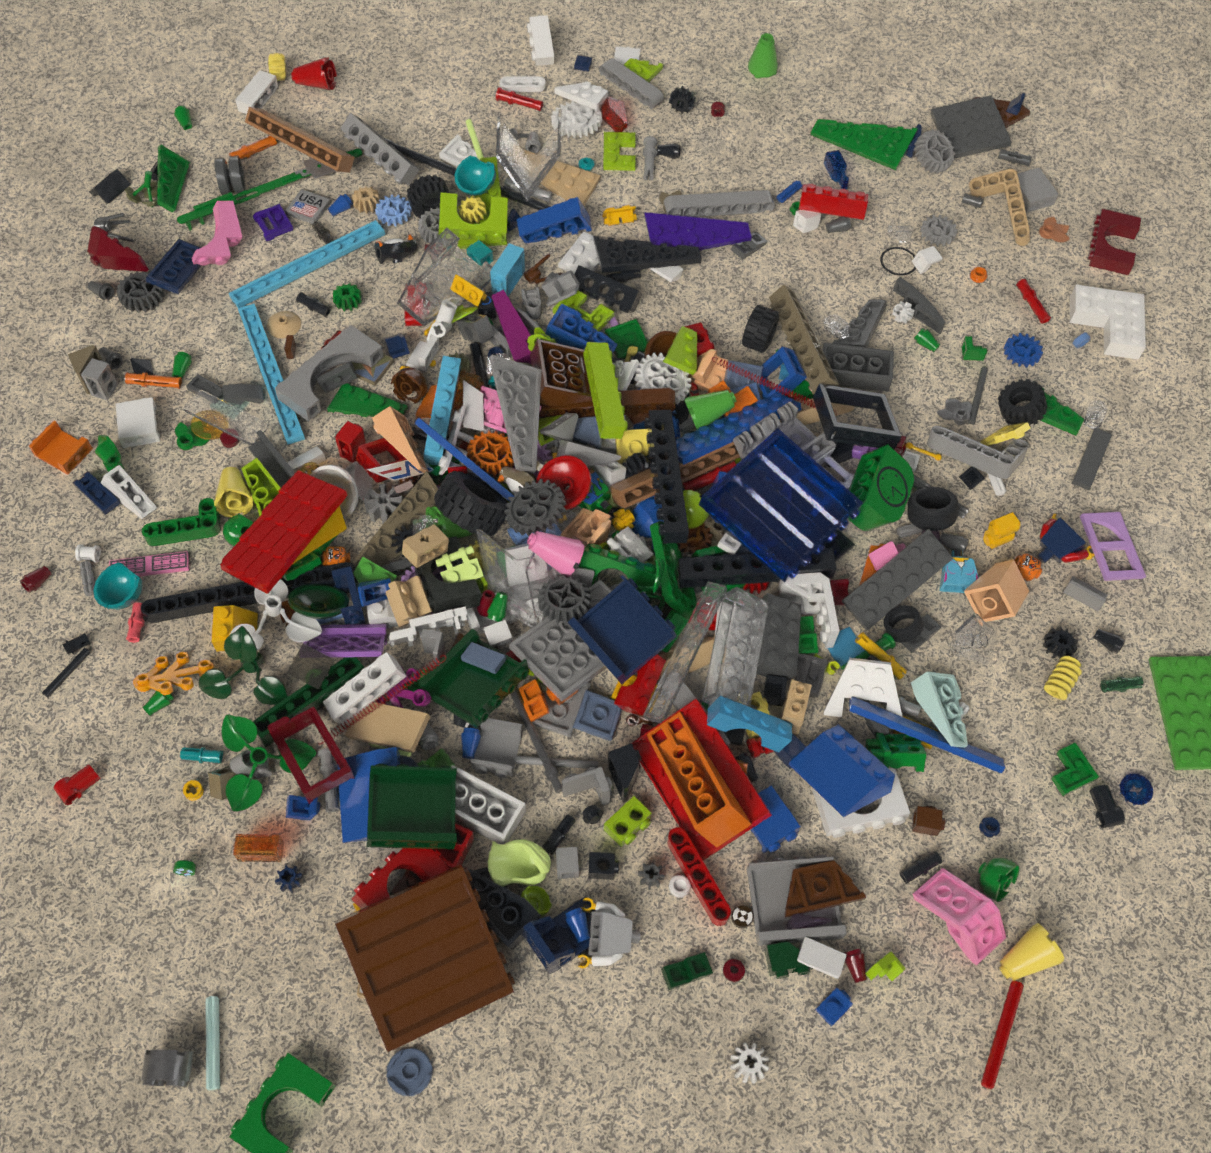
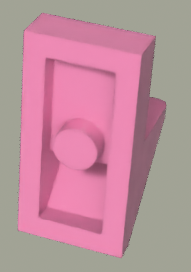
M893 541L870 553L869 557L876 572L906 547L905 544L894 545Z

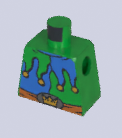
M592 468L589 470L591 474L589 493L577 506L592 512L595 509H600L602 512L608 513L612 508V505L608 502L610 490Z

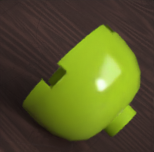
M684 490L683 495L688 528H696L706 521L711 507L706 499L703 500L699 497L701 494L698 492Z

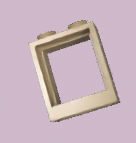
M791 680L780 719L792 723V733L797 737L804 721L812 685Z

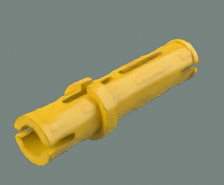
M864 632L857 636L858 638L855 639V642L870 655H874L880 661L891 662L893 675L897 679L905 676L904 674L907 673V670L895 661L893 655H888Z

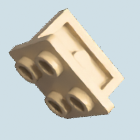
M415 576L405 582L393 581L388 584L390 589L386 591V596L399 627L409 624L410 619L423 617L433 611L429 606L427 594L420 576Z

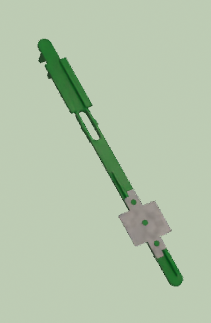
M353 149L346 153L357 158L362 155V150ZM311 158L303 161L306 168L249 190H244L236 195L230 192L193 206L194 211L177 217V222L179 224H186L190 231L192 230L190 221L198 219L201 225H204L203 217L213 214V207L217 201H233L234 205L240 204L304 177L312 175L316 179L336 170ZM257 191V193H255V194H252V195L247 196V197H245V198L236 200V199L239 198V197H242V196H244V195H247V194H250V193H252V192Z

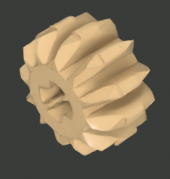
M365 186V188L359 187V190H354L352 202L355 210L358 209L360 213L365 211L367 214L369 210L373 213L374 209H376V204H380L379 193L373 187L367 188Z

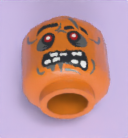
M343 546L327 547L322 553L323 567L345 562L350 563V553H346V549Z
M1027 553L1018 555L1014 561L1024 580L1031 581L1041 575L1042 569L1040 568L1041 561Z

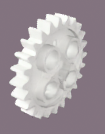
M571 101V104L566 102L565 106L560 104V108L556 107V111H553V115H551L552 126L562 136L567 134L568 138L571 135L576 138L579 135L582 138V135L594 134L593 130L598 131V127H601L602 112H600V108L594 110L574 101Z
M653 353L652 356L647 355L645 359L642 358L635 372L634 380L638 381L635 386L641 387V389L671 388L675 391V403L679 404L680 401H683L691 387L689 384L691 378H687L689 373L664 363L665 357H663L662 353L658 357Z

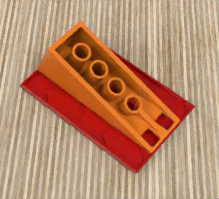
M694 699L632 742L634 750L638 749L640 753L642 767L679 827L688 834L702 860H706L727 846V844H730L745 834V832H748L763 822V820L772 816L720 732L716 728L707 725V712L697 699Z

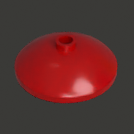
M568 455L559 456L547 462L540 470L536 483L540 479L544 483L549 480L551 484L555 483L557 487H560L565 496V510L579 505L586 498L591 487V474L586 464L579 458Z

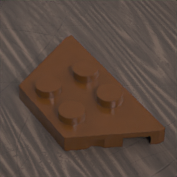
M835 860L793 869L784 916L787 918L865 900L866 894L863 891L861 892L852 883L853 880L842 871Z

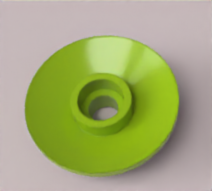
M463 304L458 306L451 323L473 313L478 307L464 308Z

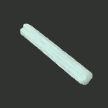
M217 996L206 998V1089L213 1091L220 1088L219 998Z

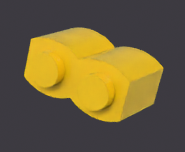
M1011 512L992 520L989 523L988 530L984 533V543L990 546L991 549L1013 541L1015 532L1020 529V521L1016 515Z

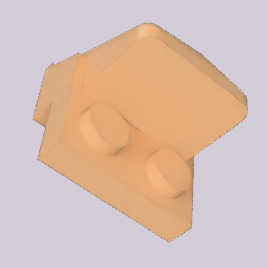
M708 350L697 358V371L693 375L689 374L687 377L691 378L689 384L693 382L699 390L708 391L724 380L726 373L725 365L728 360L719 357L716 350Z
M583 508L561 533V536L582 541L584 548L588 544L600 545L608 538L611 516L597 509L592 512Z

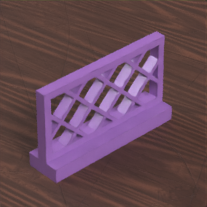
M386 624L320 625L322 629L321 635L303 642L300 658L379 657L383 654L384 646L387 645Z

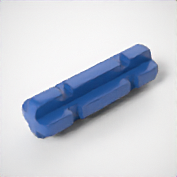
M794 181L792 185H789L782 193H779L776 197L778 202L784 203L802 188L801 181Z

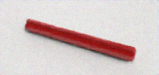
M1016 980L1010 984L982 1077L981 1085L987 1089H993L1024 988V984Z

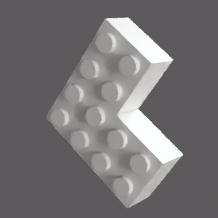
M1075 285L1070 296V323L1104 328L1105 355L1139 359L1146 348L1144 294Z

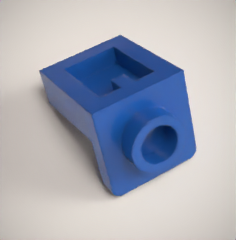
M836 987L815 1010L832 1027L853 1003L850 1001V996L844 990H839Z

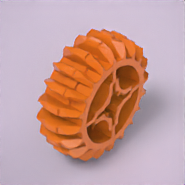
M488 430L487 434L481 431L480 436L475 435L474 440H470L466 456L486 473L492 474L495 478L501 468L505 466L513 468V456L508 436L505 437L504 432L499 435L497 430L494 433Z

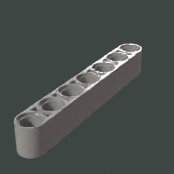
M768 190L672 195L664 199V206L668 215L688 217L751 214L765 212L766 210L772 211L775 208L772 195Z

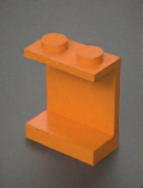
M56 421L47 426L29 445L34 456L67 475L93 449L88 439L81 437L78 440L62 431Z

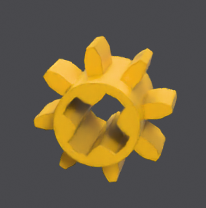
M622 508L613 513L615 518L612 519V524L616 530L621 531L627 527L630 529L634 527L632 523L635 521V518L630 510L624 511Z

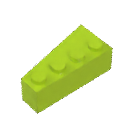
M255 458L241 469L258 509L259 516H261L263 509L279 494L280 486L258 458Z

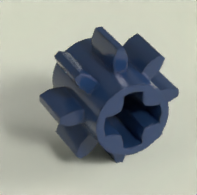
M285 865V869L282 871L277 870L279 879H276L275 883L281 885L280 890L282 892L289 889L293 893L295 887H301L299 879H302L303 875L302 873H297V866L291 869ZM291 875L292 877L290 878V881L286 882V880H288V876Z

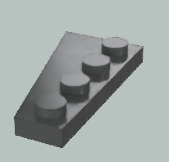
M869 299L858 312V317L851 320L848 329L843 330L840 333V338L834 340L832 344L867 348L887 306L886 300Z

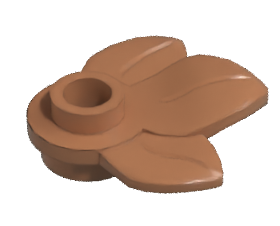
M1054 217L1045 219L1044 225L1040 227L1039 234L1043 238L1053 239L1056 242H1067L1070 239L1066 235L1069 226L1057 224Z

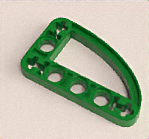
M660 521L650 525L655 557L665 562L664 573L661 579L664 599L671 608L688 620L697 618L699 607L694 588H681L682 592L678 588L676 573L678 576V559L683 558L677 543L663 544V538L659 536L658 531L659 524L661 523Z

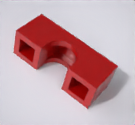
M658 654L655 655L637 671V679L632 685H621L614 704L625 712L643 716L666 660Z

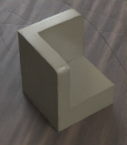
M227 767L208 772L210 796L220 800L227 799L226 785L232 777L238 774Z

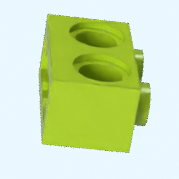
M633 796L604 823L603 830L620 847L625 843L629 845L636 838L635 834L640 829L644 831L651 824L652 813ZM633 813H639L642 816V818L636 820L633 819L631 815ZM618 827H624L627 830V832L620 834L616 831V829Z

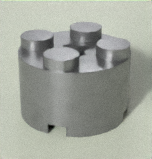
M145 1050L141 1078L143 1085L164 1086V1081H167L166 1085L187 1087V1082H190L193 1052Z

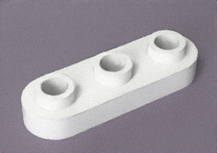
M505 76L499 81L500 87L507 91L541 92L546 88V81L540 76Z

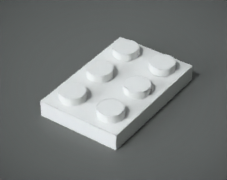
M583 232L558 263L559 268L567 272L572 270L574 274L578 265L595 271L599 266V261L593 242V235Z

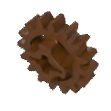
M705 523L696 528H688L689 533L686 543H677L681 554L685 553V557H688L689 554L693 555L697 550L711 547L713 535L710 534V528L705 529Z

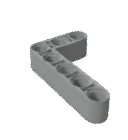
M933 426L931 428L927 441V446L931 449L1001 479L1009 478L1023 462L1029 446L1025 440L1014 439L1003 452H1000L941 426Z

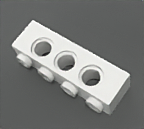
M386 652L368 667L362 669L354 678L347 681L344 686L332 693L323 703L332 720L344 726V721L348 723L347 719L349 721L351 720L350 717L353 719V715L357 716L356 712L358 714L360 711L362 712L363 708L366 709V706L371 705L375 699L380 698L381 695L385 694L407 676L398 661Z

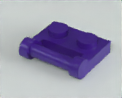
M280 204L253 214V219L259 224L267 242L277 236L293 231V226ZM264 218H268L274 229H268Z

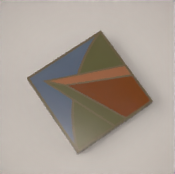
M383 353L384 357L372 368L362 363L352 362L357 378L376 386L394 363V359Z

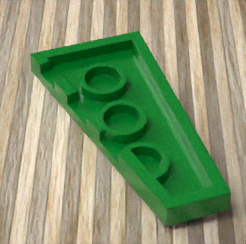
M160 144L158 147L157 204L170 212H174L190 162Z

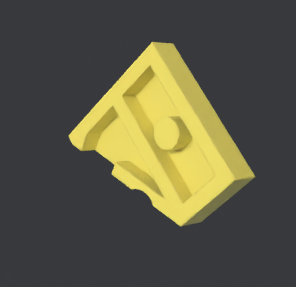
M1028 422L1006 425L980 442L990 446L1012 438L1018 439L1025 435L1024 432L1031 428Z

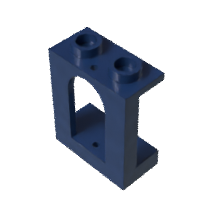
M351 566L332 571L336 588L345 593H350L353 606L341 609L345 625L366 624Z

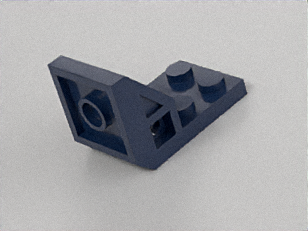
M586 896L553 919L550 916L531 921L523 927L526 941L549 974L556 972L589 949L590 938L578 943L577 938L565 921L567 919L565 913L580 907L586 909L591 907L590 902L583 901L584 898H587ZM595 910L586 912L589 935L592 912H596Z

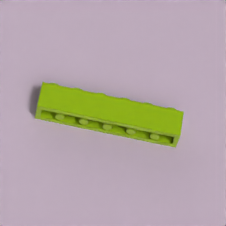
M587 342L583 356L599 436L605 439H622L624 431H627L628 424L627 420L624 419V406L621 405L618 378H615V364H612V351L609 350L608 343Z

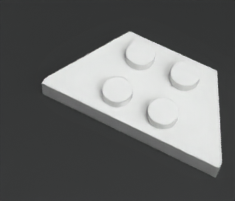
M590 82L554 88L555 94L594 110H598L599 104H603L604 100L608 98V90L603 89L601 86L592 85Z

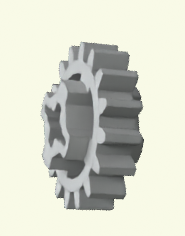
M932 215V218L927 217L926 221H923L920 230L922 232L921 237H925V242L931 241L930 245L936 243L937 247L939 244H942L944 247L946 243L950 245L955 240L958 231L956 229L957 225L952 224L953 220L948 221L947 216L942 218L941 215L938 217Z

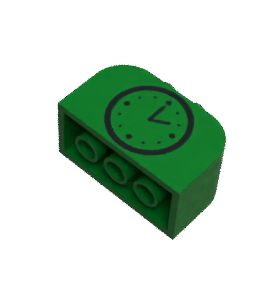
M889 445L862 455L840 513L863 531H870L898 521L905 511V506L914 484V474L909 463Z

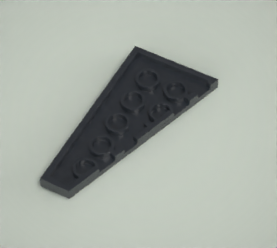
M593 235V242L602 273L692 265L702 261L698 247L684 245L669 247L666 243L651 245V242L630 239L615 241L612 237H608V240L599 239V236Z

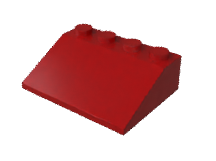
M803 184L799 210L864 220L869 194L862 191L852 192L847 189H833L829 186L819 187L815 184Z

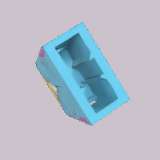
M953 550L951 552L953 559L942 568L939 591L964 593V590L979 578L972 558H963L962 550Z

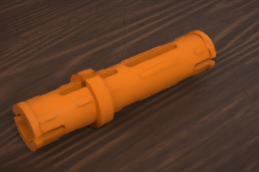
M269 136L248 146L244 145L241 149L229 153V156H239L240 160L246 157L248 159L257 152L277 145V141L274 137Z
M127 372L125 374V383L137 384L142 387L149 385L180 389L182 378L148 375V373L144 372L142 374Z

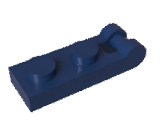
M88 471L83 474L84 477L80 480L76 479L72 482L104 515L120 504L119 500Z

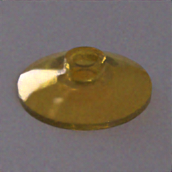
M205 411L193 417L191 420V430L202 439L214 440L220 438V435L228 430V421L217 412Z

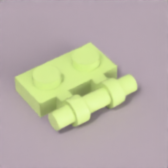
M472 545L466 548L464 546L458 548L459 551L449 555L446 553L442 555V558L435 560L438 567L443 565L447 567V570L440 572L443 581L446 583L477 580L484 577L478 559L469 560L468 555L474 553ZM462 558L464 563L453 567L452 561Z

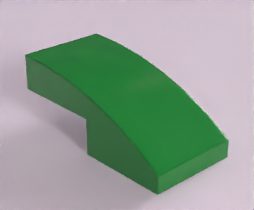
M813 616L800 618L798 649L800 654L818 653L817 634L814 631Z

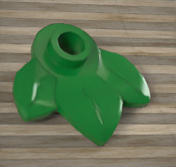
M201 421L193 423L188 427L180 422L175 428L177 446L181 450H190L194 446L205 445L211 439V434L203 433L204 428Z

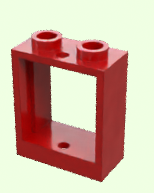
M385 438L360 445L356 455L358 464L366 470L376 483L388 480V478L367 470L381 466L373 455L388 451L396 460L388 464L407 460Z

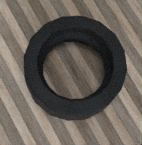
M903 605L895 607L884 618L883 625L885 630L895 642H909L918 637L923 630L922 618L918 610L912 606ZM914 619L913 623L904 629H893L894 625L900 620Z

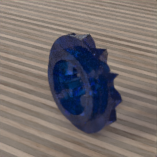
M1128 774L1122 778L1119 784L1120 794L1124 796L1125 801L1133 803V806H1143L1153 797L1151 783L1140 774ZM1133 785L1135 786V788L1142 789L1140 792H1138V795L1136 792L1130 791L1133 788Z

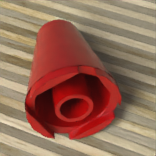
M329 57L295 67L291 72L292 80L299 85L333 90L336 82L333 83L334 77H337L333 61L329 60Z

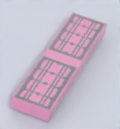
M188 551L109 561V566L120 562L139 577L189 571Z

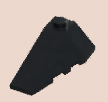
M468 868L472 877V881H469L472 890L476 888L481 901L478 902L480 910L485 909L490 921L487 924L507 947L514 950L525 939L523 927L531 921L538 920L541 915L525 898Z

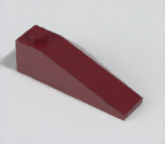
M96 226L91 228L87 252L91 257L90 261L95 266L111 270L142 272L149 270L138 253L128 246L124 248L118 239L109 238L108 232Z

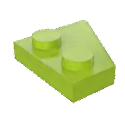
M632 58L624 64L625 67L647 82H650L663 69L662 63H658V66L650 65L649 61H640Z

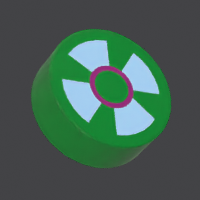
M179 860L174 863L173 872L177 875L193 876L197 866L194 862Z

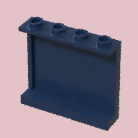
M624 575L620 576L623 582L578 621L574 617L568 621L569 625L621 685L677 637L674 632L676 627L669 619L665 621L661 617L663 615L661 610L656 605L652 607L648 603L650 601L649 597L643 591L639 593L636 590L637 584L631 578L627 580Z

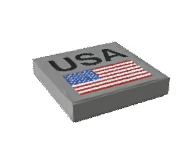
M301 189L285 212L288 216L315 225L331 201L329 198Z

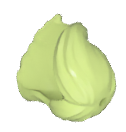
M525 839L513 840L505 844H497L493 841L487 861L492 882L502 887L513 883L527 886L538 884L545 879L551 867L548 853L539 845Z

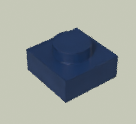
M577 55L574 69L589 72L592 57Z

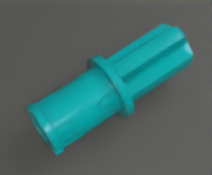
M183 747L180 751V758L182 760L199 761L201 764L203 762L221 764L224 755L222 750H207L205 747H201V749Z

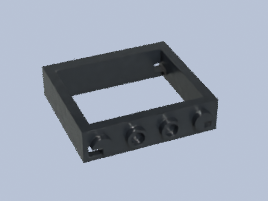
M825 384L818 385L813 400L826 440L875 448L889 445L893 450L895 449L902 436L885 394ZM831 403L876 410L882 429L837 422Z

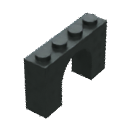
M457 536L449 538L448 552H446L448 555L459 551L458 548H461ZM442 555L418 568L415 567V575L420 576L427 594L429 606L433 609L434 614L465 606L466 609L480 606L481 592L475 579L457 583H446L434 577L432 572L439 568L435 560L442 558Z

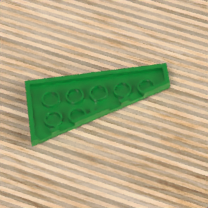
M818 119L811 130V136L896 171L918 128L904 129L901 126L893 128L879 124L862 123L860 125L853 124V122L838 123L835 120Z

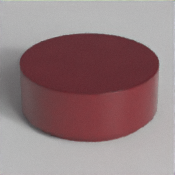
M226 430L220 435L222 445L227 448L235 447L240 441L238 433L234 430Z

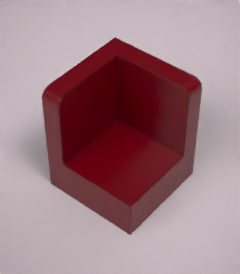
M830 580L834 605H844L842 600L849 595V580Z

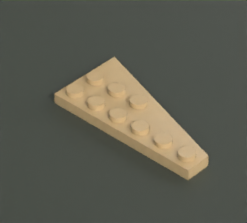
M515 146L512 147L507 155V161L520 170H524L530 177L537 179L540 184L553 193L560 195L566 201L578 197L583 206L600 181V175Z

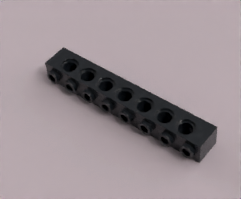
M649 410L648 418H645L644 423L645 429H648L646 435L647 444H650L648 456L652 458L650 471L651 474L654 473L652 486L653 489H656L654 494L655 504H658L656 516L657 520H660L661 523L658 527L659 536H662L663 544L686 543L689 529L671 410Z
M833 548L799 549L798 551L781 550L779 552L764 551L754 554H723L721 556L705 555L694 558L684 557L678 559L677 566L680 589L780 582L781 575L820 572L828 578H834L837 569Z

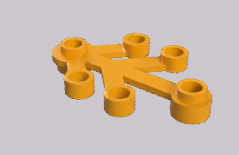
M179 652L176 654V661L162 674H158L162 669L169 666L168 658L160 656L155 660L156 665L148 673L139 674L134 678L133 685L140 692L153 689L161 692L162 695H169L173 692L172 684L181 687L183 690H190L194 687L192 678L184 677L181 679L179 677L196 673L201 677L206 671L214 669V665L210 660H202L198 666L178 670L182 665L189 662L188 653Z

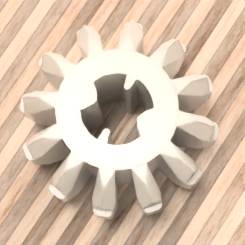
M743 1043V1050L736 1047L735 1053L737 1055H731L730 1057L733 1062H736L730 1066V1069L739 1070L735 1074V1078H739L741 1074L744 1075L743 1083H747L748 1077H750L752 1084H755L757 1082L756 1076L762 1080L765 1077L763 1072L769 1070L767 1065L762 1064L768 1062L769 1058L766 1056L761 1057L764 1052L763 1048L758 1052L755 1051L757 1047L755 1043L752 1044L751 1049H749L747 1043ZM747 1058H751L750 1061L754 1060L755 1063L752 1068H748L749 1065L745 1066L744 1063Z

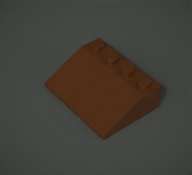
M537 339L530 358L532 367L542 370L541 404L561 406L592 401L583 349Z

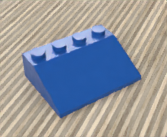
M839 724L821 733L789 762V765L843 817L891 793L895 774Z
M396 747L373 750L345 758L351 768L354 779L351 778L339 785L343 843L367 840L370 766L380 763L387 766L400 765V752Z

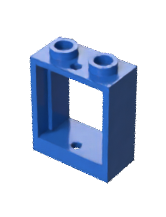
M782 346L762 365L761 377H763V383L759 384L764 399L771 397L774 393H779V389L776 392V388L772 390V388H769L770 385L766 387L765 383L768 380L767 377L782 363H784L789 376L778 384L777 389L781 385V389L784 387V391L786 388L787 392L789 390L792 391L807 378L794 350Z

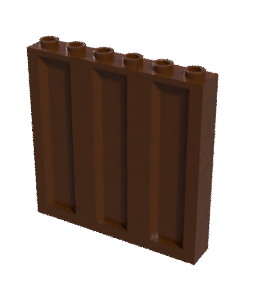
M461 864L335 921V926L387 1053L514 992L512 985L515 984L511 972L506 973L503 965L507 962L502 951L498 952L495 944L498 943L493 930L489 931L486 923L490 922L485 909L480 910L479 908L480 896L476 888L472 890L469 881H472V877L468 868L463 869Z

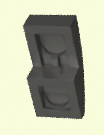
M757 232L751 233V241L733 244L731 251L741 259H745L766 245L767 240Z
M229 384L222 387L224 402L242 405L244 401L262 403L264 400L261 385Z
M928 614L922 617L923 630L921 634L909 642L901 643L911 653L916 651L941 629V626Z

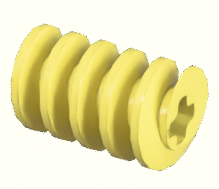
M1062 656L1056 668L1049 676V680L1046 681L1044 690L1059 700H1066L1071 692V688L1078 681V676L1082 674L1080 669L1081 663L1073 657Z

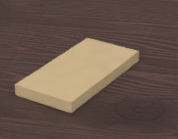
M381 704L382 706L379 705V708L376 707V710H373L370 714L367 708L364 709L368 713L366 717H362V714L359 713L360 721L357 720V723H354V725L351 721L352 725L350 728L348 727L345 736L349 739L389 748L396 747L398 750L414 753L431 716L420 711Z

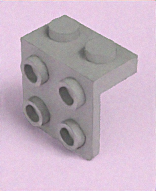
M591 767L578 775L575 773L569 774L562 780V793L564 797L595 787L601 805L610 803L612 783L609 776L605 777L602 767Z

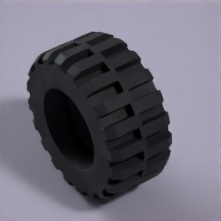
M461 471L448 473L434 495L435 505L446 518H449L451 522L456 523L462 529H466L478 536L491 537L495 535L507 516L504 512L507 509L505 506L508 503L507 500L486 482L468 473L465 474Z

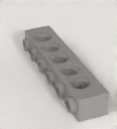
M352 113L348 115L340 128L345 133L344 136L350 141H355L354 145L361 150L364 149V154L370 158L373 157L377 165L385 167L384 171L391 176L394 175L395 181L401 185L403 183L410 185L420 169L361 118Z

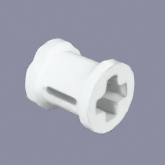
M83 544L77 545L75 550L77 561L92 560L93 562H99L101 555L100 546L87 547Z

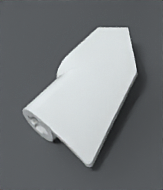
M450 297L442 301L436 320L432 324L427 336V342L431 335L443 337L451 330V322L456 312L457 304L461 299L460 297Z

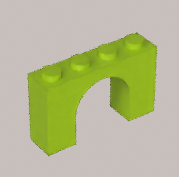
M441 193L439 237L506 242L508 198L491 196L488 219L480 224H470L463 221L457 213V194Z

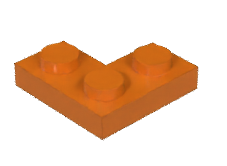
M723 380L710 388L708 393L728 390L730 393L731 390ZM749 386L734 394L737 401L734 403L735 407L725 413L724 416L742 411L743 407L751 406L758 401Z

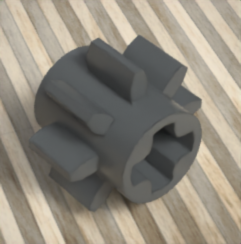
M654 861L648 866L643 863L642 868L644 871H638V876L643 877L640 885H648V890L654 885L659 888L660 882L658 880H664L665 875L660 874L662 866H655ZM649 872H653V879L649 878Z

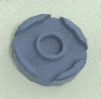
M407 1048L398 1051L391 1057L387 1065L388 1084L394 1092L402 1096L412 1097L420 1094L428 1087L432 1079L433 1068L431 1061L423 1051L417 1048Z

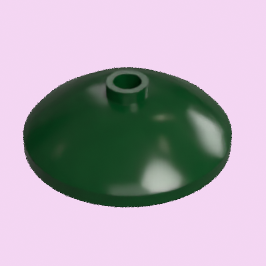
M311 584L291 591L288 596V603L300 615L312 619H327L341 614V609L348 607L349 598L345 592L336 587Z

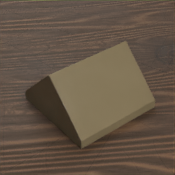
M94 345L68 354L87 394H90V391L81 374L92 358L99 361L102 360Z

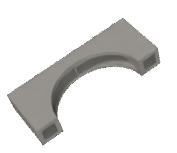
M350 325L275 387L277 399L304 419L310 421L321 411L320 401L313 394V387L317 381L316 378L331 367L348 362L362 363L372 368L384 357L382 346Z

